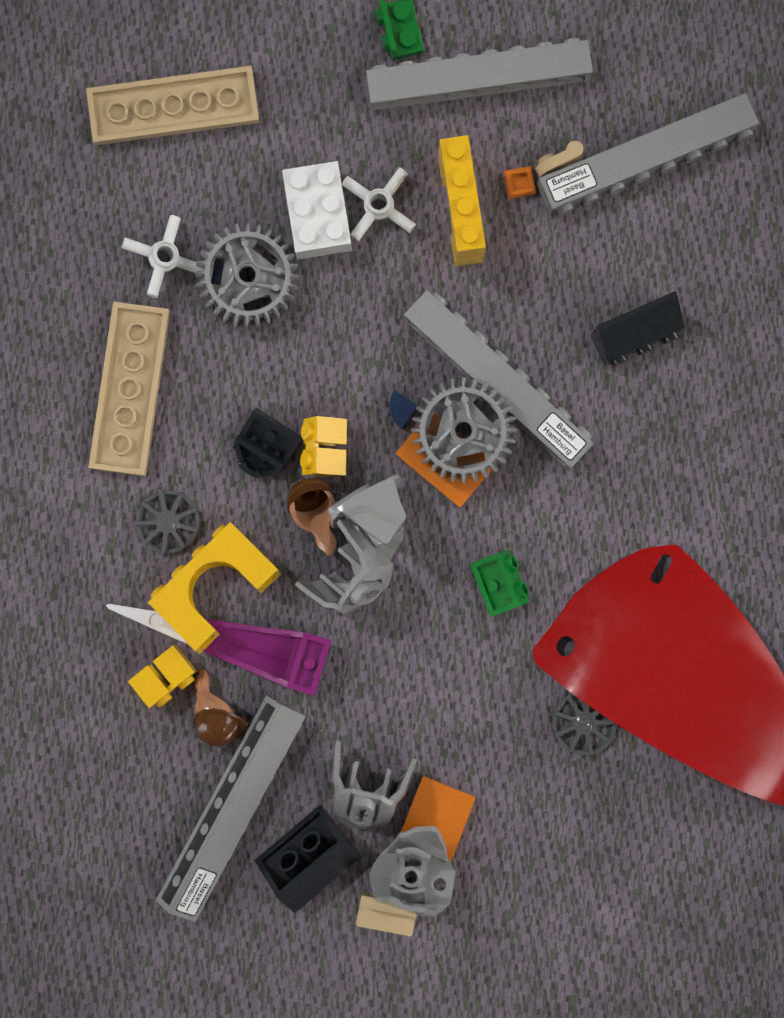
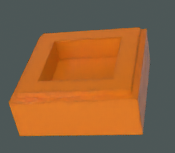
M531 166L505 170L503 172L508 200L536 195Z

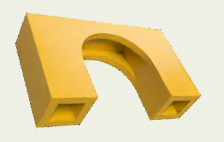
M465 135L440 139L438 162L442 185H446L449 201L455 266L482 263L486 244L469 137Z
M231 522L226 526L223 524L217 528L212 534L213 539L206 546L204 544L199 546L192 554L193 559L186 566L182 564L176 568L171 574L172 579L165 586L163 584L158 586L150 595L152 599L148 602L198 654H201L220 635L198 612L193 601L195 583L205 571L220 566L235 569L260 594L281 575L279 570Z

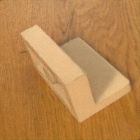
M362 891L356 921L357 926L412 936L415 918H417L416 914L377 902L373 893Z

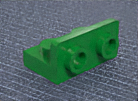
M379 0V9H375L378 26H384L386 34L381 36L384 52H390L391 60L424 53L413 1L398 0L386 3L385 0Z
M509 550L470 564L490 617L529 602L528 587L524 581H521L517 571L518 562Z

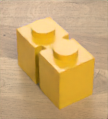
M322 416L303 419L301 437L306 447L300 457L302 475L319 477L346 476V450L319 448V446L334 447L335 444L346 445L347 419Z
M172 645L153 661L170 685L165 682L152 664L150 666L147 665L128 681L148 708H152L155 705L161 708L173 698L170 695L173 690L179 687L182 691L195 681L192 675L197 670L177 645Z

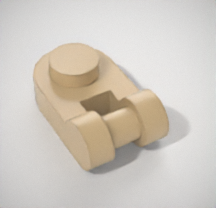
M571 141L565 151L556 155L552 153L540 158L538 160L539 164L535 168L539 178L582 161L583 145L579 141Z

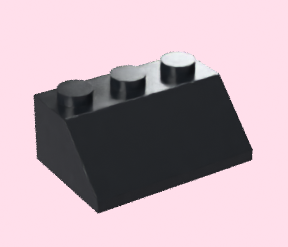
M674 291L597 325L590 336L603 365L611 363L613 367L628 361L627 355L637 351L638 356L653 350L652 344L661 340L664 344H668L678 339V333L685 328L678 295Z
M319 805L254 861L277 899L292 912L296 913L360 859L361 856L344 832L324 808Z

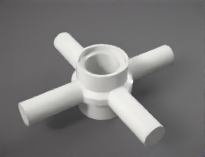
M398 168L384 189L377 188L372 191L367 190L349 176L344 179L342 186L364 200L366 212L350 234L353 239L359 241L375 219L389 218L407 232H412L416 224L394 209V200L392 198V195L408 175L405 170ZM381 199L387 205L381 210H376L371 204L374 200Z
M174 215L169 217L163 241L149 246L125 237L121 248L148 257L154 271L146 295L153 298L158 297L165 272L171 271L175 266L193 273L203 271V269L196 266V261L179 256L174 240L181 218ZM157 252H167L170 256V262L160 261L157 257Z

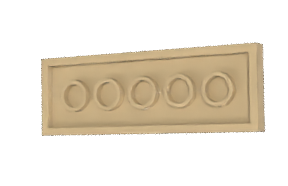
M252 66L86 88L94 145L260 123Z
M113 302L89 469L146 476L170 318L169 309Z

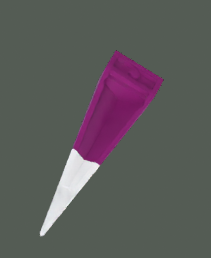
M114 604L106 605L108 609L188 644L156 611ZM206 619L220 635L204 652L286 689L315 697L331 640L305 632Z

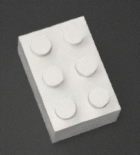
M338 161L282 170L297 259L352 251Z

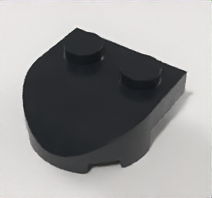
M255 408L240 434L236 436L233 449L236 450L239 460L238 465L245 473L256 478L276 475L284 469L291 461L303 439L298 433L258 408Z

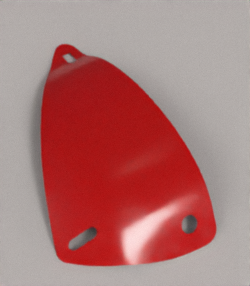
M663 545L641 549L599 573L579 589L533 648L532 655L535 663L580 700L651 746L724 784L760 799L784 806V675L759 635L718 584L678 545ZM663 555H669L672 562L660 583H653L651 575ZM564 636L571 637L575 644L573 652L568 656H562L557 651V643Z

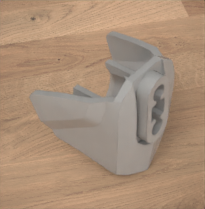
M397 474L372 486L366 484L332 505L327 511L331 519L330 525L332 528H340L337 525L340 518L352 523L357 531L391 560L404 537L402 524L406 519V514L397 491L401 477Z
M340 518L337 525L350 543L339 547L337 551L350 561L354 573L352 580H346L335 571L329 576L322 573L320 578L323 580L314 582L298 580L295 585L323 607L334 608L342 614H346L373 602L382 591L388 588L393 563L357 531L352 523Z
M336 740L332 780L335 787L334 815L357 830L386 827L393 816L397 803L404 797L417 759L412 758L407 772L400 777L395 792L390 799L389 795L394 777L391 769H387L383 785L374 793H370L360 789L356 779L359 764L357 761L350 765L344 789L342 783L343 762L340 757L341 741Z
M435 826L414 827L407 832L399 833L396 839L379 855L370 871V884L377 902L424 917H436L438 913H441L451 903L456 872L447 857V847L438 828ZM410 877L417 880L415 883L406 882ZM442 882L446 887L444 890L438 891L434 885Z

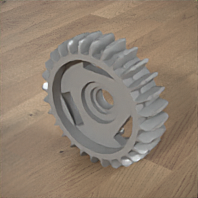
M249 223L246 224L245 231H241L238 224H236L234 233L231 234L226 227L224 228V238L215 233L214 239L216 244L210 241L206 242V246L210 250L209 252L205 250L200 251V256L205 261L197 260L196 266L203 269V271H196L195 277L203 279V281L196 283V288L205 289V291L200 293L199 298L201 300L209 298L205 308L209 309L214 306V317L223 313V323H226L229 318H233L234 327H237L239 320H241L245 329L248 328L250 321H254L256 328H258L260 319L263 318L266 324H270L269 315L272 314L276 319L280 318L278 308L287 311L288 306L284 301L293 302L294 296L288 292H296L298 286L291 283L299 280L298 274L291 273L298 269V264L289 263L295 255L294 253L285 254L289 247L288 243L281 247L278 245L281 239L280 235L273 240L270 238L271 229H268L265 235L261 234L260 225L257 226L255 232H251ZM256 244L263 246L277 258L278 262L273 266L252 248ZM216 257L225 259L221 285L211 284ZM245 267L253 269L256 274L255 279L252 282L242 281L239 277L241 269ZM269 295L272 303L258 310L245 311L243 304Z
M462 377L461 385H457L456 380L453 378L450 380V388L441 382V392L433 388L430 389L433 398H422L424 403L427 404L426 407H416L422 413V416L413 417L412 419L420 423L419 427L411 429V432L419 433L420 437L413 440V443H421L422 448L416 451L417 454L425 453L427 455L422 461L423 464L430 461L434 463L430 469L431 472L440 468L442 469L440 477L444 478L447 473H451V482H454L458 475H461L462 483L467 482L468 475H471L473 481L477 482L479 472H481L484 478L489 477L487 469L490 467L491 470L497 472L498 467L495 463L497 461L502 464L506 463L502 454H512V450L506 446L508 443H516L515 439L509 437V433L517 431V428L509 427V423L515 421L516 417L507 416L506 413L512 409V406H502L506 397L503 396L497 399L495 397L498 392L497 388L493 389L490 393L487 391L489 383L485 382L479 388L478 379L474 378L470 386L466 377ZM479 396L498 414L499 418L494 423L473 403ZM435 408H443L444 412L437 435L428 434ZM460 422H467L472 428L471 435L466 439L459 438L456 434V426ZM484 451L486 461L458 467L457 457Z

